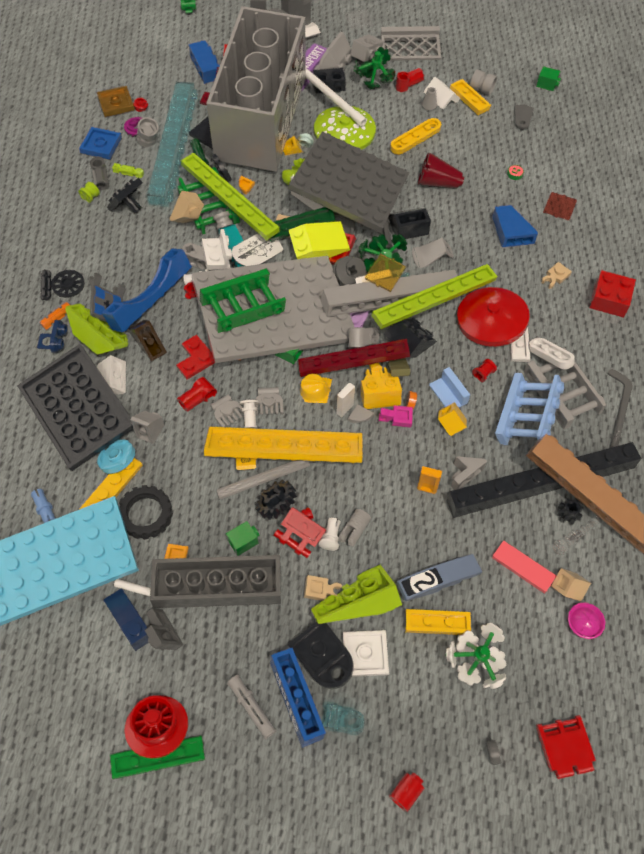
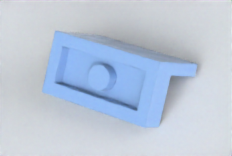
M450 367L443 370L440 379L429 385L445 407L454 402L458 407H461L469 401L470 393Z

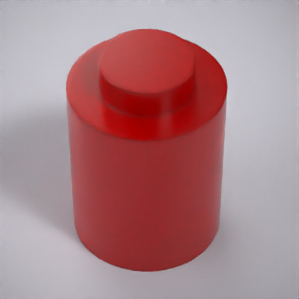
M414 772L411 775L406 773L389 795V798L402 810L408 812L425 789L422 785L424 781Z

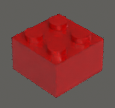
M601 270L595 283L589 308L624 318L631 304L636 279Z

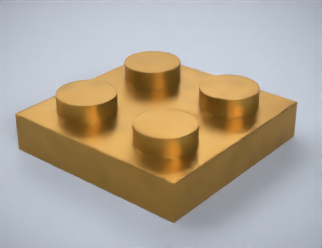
M127 85L97 92L104 117L135 110Z

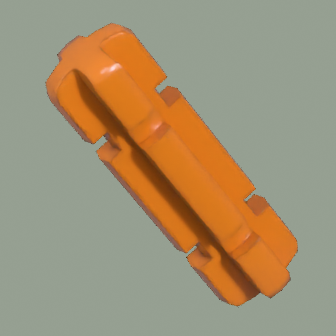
M65 302L61 305L62 308L58 307L48 315V318L42 319L40 321L41 326L44 329H49L55 320H61L65 317V308L70 304Z

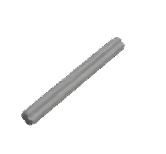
M309 460L289 462L217 489V495L219 499L229 497L309 467L310 462Z

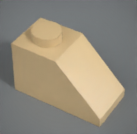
M181 191L170 216V221L187 223L198 219L204 206L198 195L192 192Z

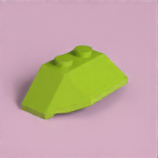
M79 303L66 306L65 310L73 335L95 354L98 355L128 347V336L125 333L114 331L107 322L90 316V309L85 308L84 305Z

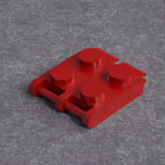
M576 715L574 719L561 721L559 719L555 720V723L536 725L550 772L555 771L557 779L573 776V767L577 775L594 771L592 762H595L596 759L580 715ZM576 723V726L564 728L565 725ZM557 727V730L544 732V730Z

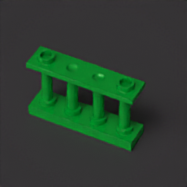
M216 167L212 168L216 173H218ZM178 178L179 186L177 188L179 194L181 191L188 192L204 187L200 181L185 185L182 178ZM211 191L197 194L200 200L216 196ZM221 200L204 205L200 213L222 207L226 208L225 212L229 211V219L232 220L233 224L240 223V217ZM199 215V218L194 220L197 230L200 229L202 234H206L205 226L216 223V221L213 219V216L202 219Z
M267 268L200 289V303L202 306L211 304L219 318L217 319L218 333L227 332L233 328L272 315H278L285 311L286 298L283 297L276 300L268 287L270 273ZM261 288L269 302L259 305L252 290ZM245 294L252 308L243 310L235 296ZM228 299L236 313L226 316L218 301Z

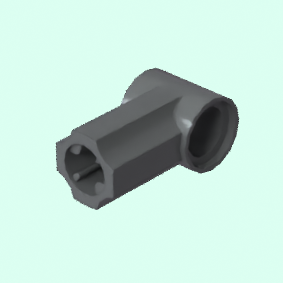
M93 157L90 160L94 185L99 190H105L109 187L105 161L102 157Z

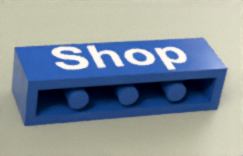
M293 648L271 655L270 665L301 747L303 748L323 740L326 732Z

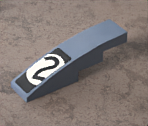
M471 554L417 572L398 580L396 583L404 600L409 601L434 594L442 588L453 586L462 580L478 576L482 573V570L474 555Z

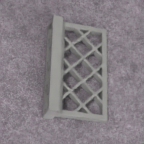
M439 26L381 27L380 40L384 41L382 47L394 54L389 61L441 60ZM436 40V43L432 45L428 41ZM385 41H391L393 43L389 46L385 43ZM406 41L407 43L405 45H402L399 42ZM414 41H421L422 43L417 45ZM395 45H397V46H398L399 48H401V49L398 50V51H395V50L393 49V47H394ZM411 45L415 49L413 51H410L407 47ZM426 45L429 49L425 51L421 47ZM433 50L437 53V56H432L429 53ZM405 51L408 55L402 56L400 53ZM419 51L422 53V55L417 56L415 53Z

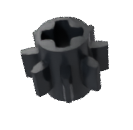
M567 498L565 504L560 502L558 506L560 510L557 516L563 518V523L569 521L573 525L576 519L581 520L583 515L580 512L584 508L580 507L578 500L573 501Z

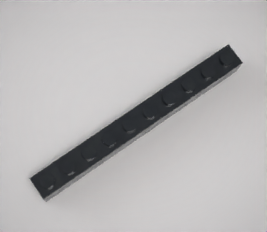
M633 442L575 457L580 462L586 463L593 473L601 477L634 469L642 459ZM538 467L449 491L446 501L453 518L564 487Z

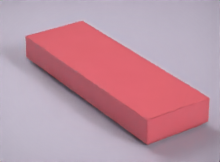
M504 540L492 556L494 560L544 594L556 578L555 574Z

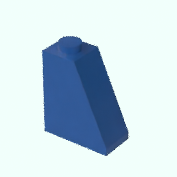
M511 205L495 207L492 218L502 248L535 244L538 232Z

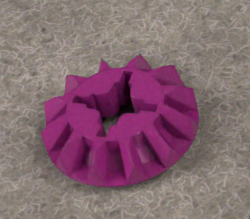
M133 117L124 123V130L127 135L131 134L132 137L137 135V129H134V127L138 126V122L142 117Z

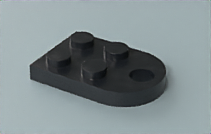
M316 621L287 644L290 648H293L297 658L320 686L327 689H337L344 686L351 679L354 671L353 658L327 623L318 624ZM336 669H342L345 673L343 679L339 681L334 680L332 677Z

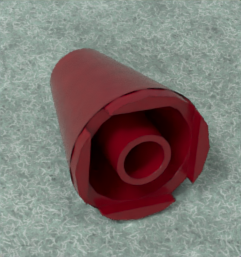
M427 153L422 164V171L419 174V185L446 188L462 186L465 178L463 172L434 154Z

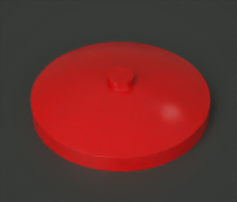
M486 287L471 292L461 301L457 311V322L461 332L477 344L492 347L504 346L518 340L527 330L530 317L528 306L519 295L498 287Z

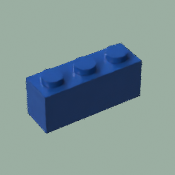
M206 40L189 44L190 57L203 83L215 81L220 64L217 62L216 55H213L211 46H208Z

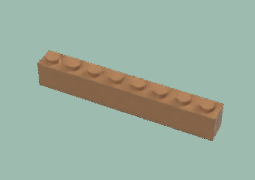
M548 434L542 436L526 456L644 554V514L638 510L637 505L627 501L622 497L620 491L611 488L603 477L596 475L586 463L576 459L573 452L569 449H564L558 444V440Z

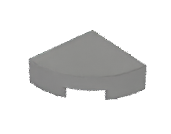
M357 405L349 416L348 421L351 423L369 421L374 416V413Z

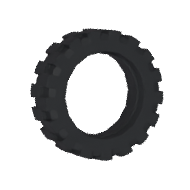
M142 485L140 488L134 487L131 492H126L124 494L125 497L119 501L127 533L136 539L143 538V540H147L149 537L155 538L159 533H163L171 523L173 511L170 499L163 490H158L155 486L148 487L147 485ZM146 498L159 502L162 512L156 522L147 526H138L131 523L129 511L134 503Z

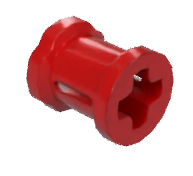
M486 358L481 366L473 369L472 374L480 382H485L491 373L496 372L497 366L492 360Z

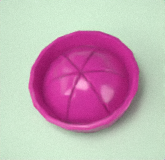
M586 602L578 603L571 608L568 614L570 629L581 638H596L605 629L604 615L593 604Z

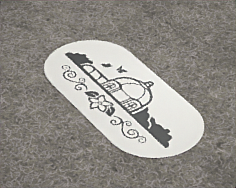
M258 233L234 246L232 256L238 263L244 266L258 265L280 253L283 247L279 240L270 241V238L265 240Z

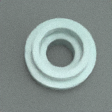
M304 133L298 137V143L301 146L309 148L314 143L310 134Z

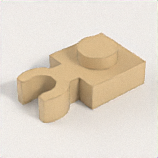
M558 262L547 271V276L543 277L541 283L549 281L550 285L548 288L551 289L554 287L555 282L561 284L571 275L572 271Z
M308 575L305 582L304 598L323 601L326 599V596L336 595L333 589H341L342 585L340 583L328 585L327 578Z

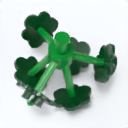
M379 47L374 53L372 62L366 61L359 67L357 60H355L356 65H354L353 71L356 75L359 74L360 78L362 76L371 78V81H364L367 88L375 89L380 87L378 83H374L376 70L381 69L383 72L380 75V81L383 84L392 82L396 75V71L393 68L385 69L383 66L391 59L389 50L383 47Z
M383 234L378 235V237L373 236L372 241L369 243V248H367L368 239L360 244L358 247V253L361 255L360 259L364 258L366 252L379 255V259L376 261L372 257L364 259L368 275L379 272L378 263L381 261L384 262L385 271L401 270L403 258L400 257L399 253L394 252L392 254V252L396 248L403 251L407 250V241L402 235H392L391 242L394 246L389 250L386 249L388 241ZM392 273L393 278L398 277L397 274Z

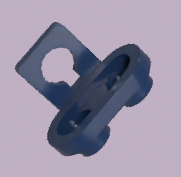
M55 320L51 334H40L37 348L50 349L51 353H58L60 350H63L64 340L62 336L67 334V324H64L61 320ZM50 337V345H43V339Z

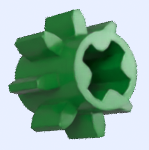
M181 0L182 11L193 13V10H196V1Z

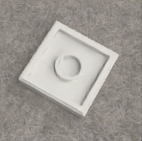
M386 630L343 632V645L350 652L354 662L352 676L389 675Z

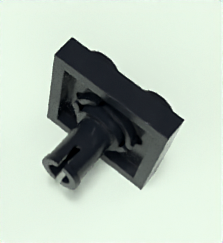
M139 177L135 181L129 180L124 185L125 187L118 189L108 200L110 202L107 206L109 211L112 212L122 203H125L134 214L142 208L132 197L143 183Z

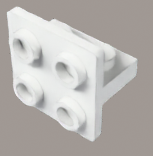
M220 229L219 238L202 239L207 270L230 268L229 259H232L231 249H228L229 238L225 236L224 229Z

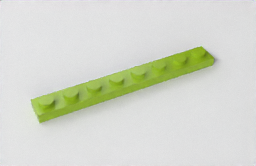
M195 153L181 160V165L265 240L279 232L278 225Z
M486 264L374 310L371 316L380 329H383L496 281L498 276Z

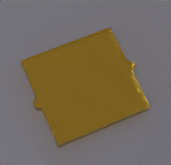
M380 253L365 279L375 284L376 287H381L391 292L406 266L396 262L394 258L391 259Z

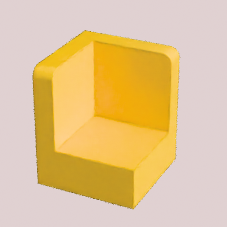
M455 402L439 410L438 420L450 436L467 428V419Z

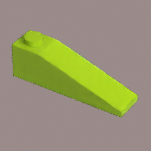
M380 564L359 574L357 581L351 585L345 584L342 587L343 591L337 594V596L330 595L313 607L311 611L317 623L321 624L384 614L401 606L402 603L396 584Z

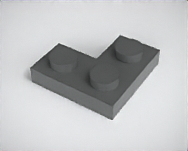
M152 608L146 613L149 618L150 627L145 632L148 635V642L153 648L177 650L183 646L164 610Z

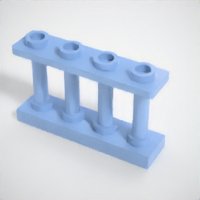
M522 373L514 374L495 432L500 444L508 445L509 439L512 436L534 437L539 440L545 434L551 435V425L555 423V412L560 405V394L564 392V382H561L559 375H554L552 383H527ZM527 390L550 391L548 399L523 398L524 392ZM522 405L545 406L543 414L518 413L519 407ZM517 420L540 422L538 430L513 428Z

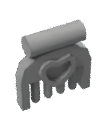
M279 387L258 388V396L255 399L259 401L258 404H255V407H257V411H255L256 416H258V406H260V414H263V405L265 406V414H268V408H270V413L273 414L274 405L276 414L279 413L278 405H280V414H284L283 399L279 395Z
M229 394L210 404V407L215 411V419L221 427H226L224 423L229 426L225 417L231 423L234 422L231 418L232 416L236 421L238 420L234 411L240 418H242L241 413L244 415V412H242L243 407L237 401H232Z

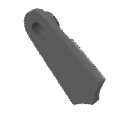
M525 104L514 106L515 125L519 129H527L529 127L533 107Z

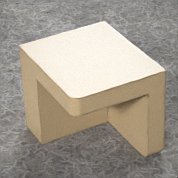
M561 568L552 587L565 597L582 601L591 583L579 574Z

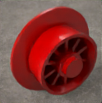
M149 696L142 699L135 705L127 717L124 729L126 741L136 754L145 758H160L172 753L181 745L188 731L186 710L180 702L169 696Z

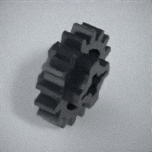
M281 480L279 483L274 481L272 486L268 484L266 490H261L262 494L257 496L259 500L255 502L257 506L255 509L264 519L267 517L268 520H271L273 516L277 519L279 514L285 515V510H290V505L295 503L294 498L297 497L296 489L288 480L286 482Z

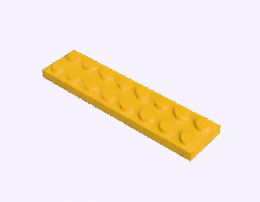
M209 427L204 447V456L362 463V433Z

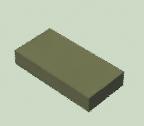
M406 358L387 361L392 377L410 375V367Z

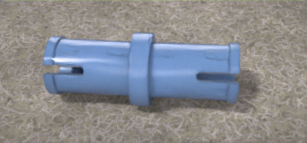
M37 489L39 497L34 490L31 493V497L37 506L36 512L38 515H41L43 523L56 519L51 510L53 507L47 501L43 489Z

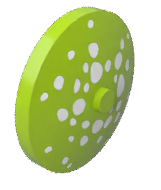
M339 106L326 109L316 118L314 135L318 139L323 131L362 150L374 140L376 125L374 119L360 108L351 106L367 119L363 127L358 125Z

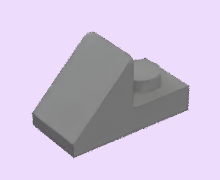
M456 457L454 465L459 471L452 477L451 487L454 490L462 488L484 470L487 461L481 458Z

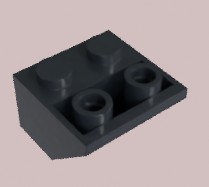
M426 208L394 212L388 216L393 232L396 235L400 234L405 239L429 235L431 219Z
M407 318L392 324L384 333L390 341L407 339L410 357L408 358H416L437 342L433 338L434 335L430 331L424 330L420 326L421 323L414 318Z

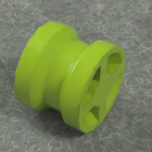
M87 182L84 188L82 187L78 190L81 198L89 203L93 201L94 197L100 195L99 189L92 182Z

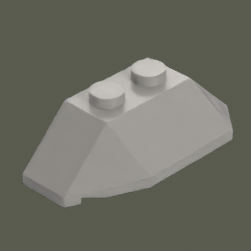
M340 32L330 44L314 70L343 68L344 70L346 64H350L352 59L350 55L351 47L343 32Z

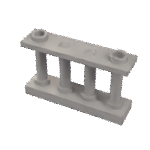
M533 360L527 363L524 373L531 383H552L553 380H547L543 374L558 367L551 363L539 367ZM575 361L571 368L566 369L568 374L560 377L561 382L566 383L574 380L579 387L560 395V405L556 409L555 418L563 430L571 426L575 416L593 408L599 415L606 406L604 398L598 394ZM537 390L541 398L548 399L550 391ZM582 394L589 401L572 410L567 409L563 403Z

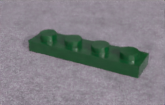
M322 207L273 221L279 226V232L272 236L270 241L289 237L290 229L303 224L336 222L333 211Z

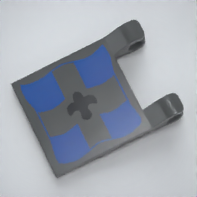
M95 272L94 277L90 276L89 283L91 284L90 316L107 322L102 312L113 302H123L126 287L119 283L118 287L113 288V292L99 286L102 276Z

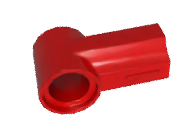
M417 68L408 73L399 72L396 78L395 89L398 92H406L410 86L423 81V70Z
M201 377L195 381L193 388L179 396L177 400L181 407L188 412L202 401L207 402V399L210 397H215L217 390L205 377Z

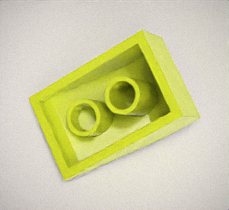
M341 221L303 224L289 230L297 259L328 256L330 258L350 250Z

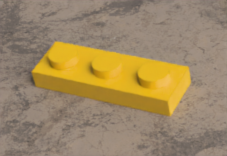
M463 79L450 84V89L477 115L490 110L491 104Z
M406 609V633L463 635L465 631H471L470 612Z

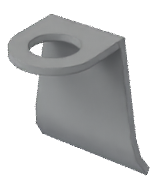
M443 238L420 247H413L412 257L418 268L419 266L420 268L429 266L445 253L451 258L454 257L450 245Z

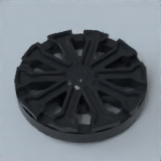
M213 154L211 158L218 172L227 182H230L232 178L227 169H225L219 157Z
M75 270L61 271L51 281L53 292L63 298L78 295L85 285L83 276Z

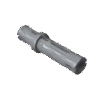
M236 675L231 678L227 685L230 686L237 697V703L239 705L242 704L264 739H268L277 730L274 729L263 710L253 698V692L247 689L240 676ZM253 709L256 711V713L258 714V716L260 717V719L262 720V722H263L264 724H262V723L260 722V720L258 719V717H257L256 714L254 713Z

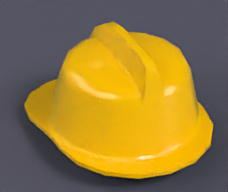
M318 374L305 376L301 380L300 394L304 402L327 403L332 379L321 377Z

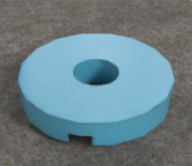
M117 440L109 445V448L100 452L97 464L107 474L117 473L132 462L135 456V448L128 440Z

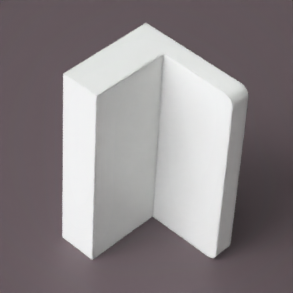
M436 77L432 79L424 90L426 94L429 87L436 89L437 105L441 109H444L451 100L455 103L460 100L457 94Z
M110 355L100 362L97 368L115 394H124L126 391V361Z

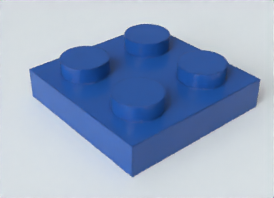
M91 127L79 148L80 153L111 159L122 138L121 133Z

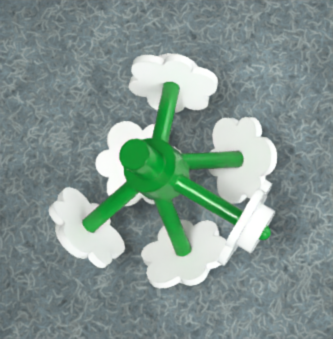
M487 623V625L481 626V635L486 638L484 645L478 646L479 638L468 630L463 635L458 636L456 648L454 641H451L450 648H447L445 655L447 661H451L452 668L456 666V657H474L475 661L472 666L469 663H464L457 668L459 672L458 678L468 685L478 684L481 681L476 667L479 663H483V667L491 677L484 681L483 687L495 689L500 687L503 681L506 680L505 673L494 675L499 669L506 667L505 653L499 651L496 647L489 649L488 646L490 642H503L505 637L502 634L503 631L493 623Z

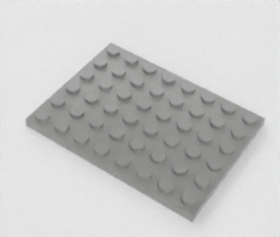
M328 256L192 273V281L215 363L349 342V328H354L350 313L327 317L320 301L323 288L339 286ZM267 268L270 273L268 287L276 300L283 297L286 298L285 311L278 315H272L233 328L227 332L218 333L217 319L219 318L211 304L202 306L200 303V289ZM261 288L252 290L259 305L269 302ZM245 294L235 296L243 310L252 308ZM228 299L218 301L226 316L236 313Z

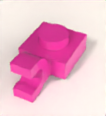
M395 405L393 410L381 408L379 421L388 422L391 420L392 426L411 428L413 408Z

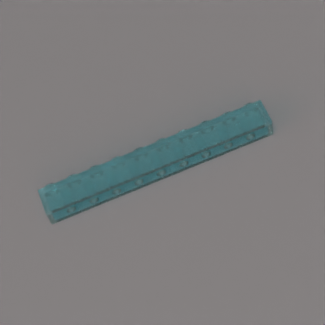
M176 82L147 193L148 202L151 206L169 207L170 201H173V189H176V177H179L178 166H181V154L185 152L184 143H187V132L190 131L189 121H192V110H195L194 99L198 97L194 83Z

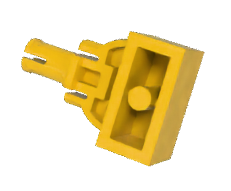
M380 363L369 364L370 371L369 369L366 370V376L361 381L363 407L373 409L401 405L402 388L399 377H392L386 367L382 371Z

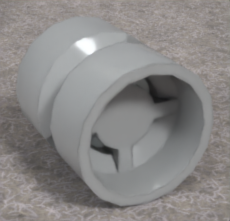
M477 69L472 76L470 86L475 91L481 89V93L490 96L496 85L497 76L490 73L486 75L484 71Z
M145 117L138 122L136 138L137 142L143 147L153 146L157 142L159 126L154 119Z

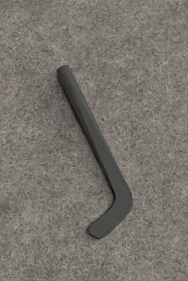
M610 369L607 374L620 381L624 385V390L610 448L619 446L633 386L630 379L614 369Z

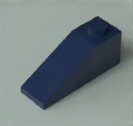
M122 588L103 599L135 651L149 643L148 635L145 632L147 626Z

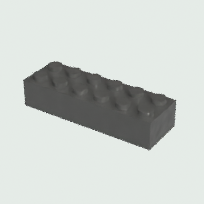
M280 555L152 559L150 602L153 608L281 604Z

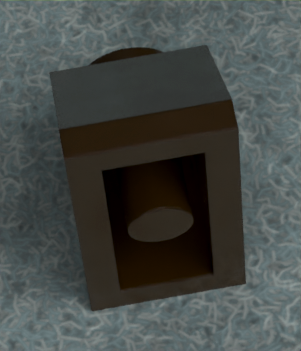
M143 320L129 328L136 343L151 362L167 353L149 320Z

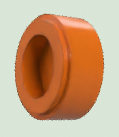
M408 392L405 407L415 408L416 392Z

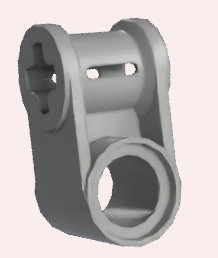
M193 243L185 244L182 250H184L187 258L189 257L191 265L202 270L203 268L207 269L202 246Z
M375 327L349 328V347H364L365 345L376 344L379 340V331Z

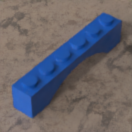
M172 248L160 259L157 273L144 292L127 301L113 302L102 312L112 330L119 332L128 330L133 322L141 318L142 314L153 306V303L163 297L165 292L170 287H173L184 274H187L192 265L184 250Z

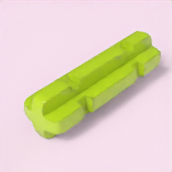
M114 163L112 166L114 173L121 172L123 175L132 177L135 175L137 178H142L144 175V170L141 168L135 169V167L128 165L121 166L119 163Z

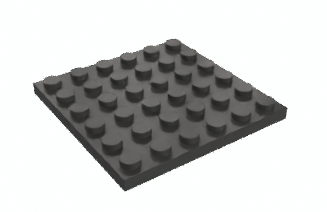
M322 131L289 183L288 190L381 233L409 172Z

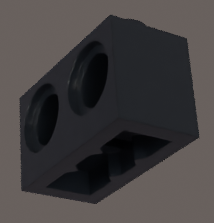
M343 68L313 70V74L334 92L345 91L346 79ZM314 85L315 93L324 94Z

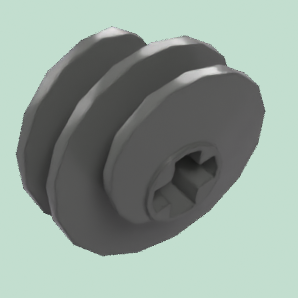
M345 256L335 262L333 273L339 285L356 284V278L366 275V268L360 258Z

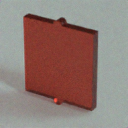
M551 192L543 213L569 221L577 200L566 195Z

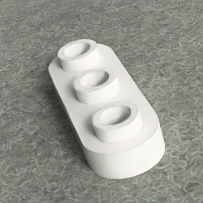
M535 338L529 342L530 352L560 369L566 370L574 365V355L543 338Z

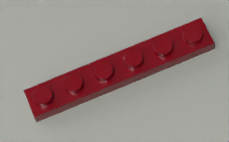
M407 339L300 358L298 359L299 373L301 377L309 374H321L410 357Z

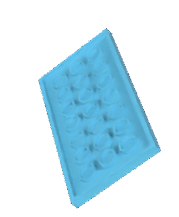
M115 496L0 540V626L139 571Z

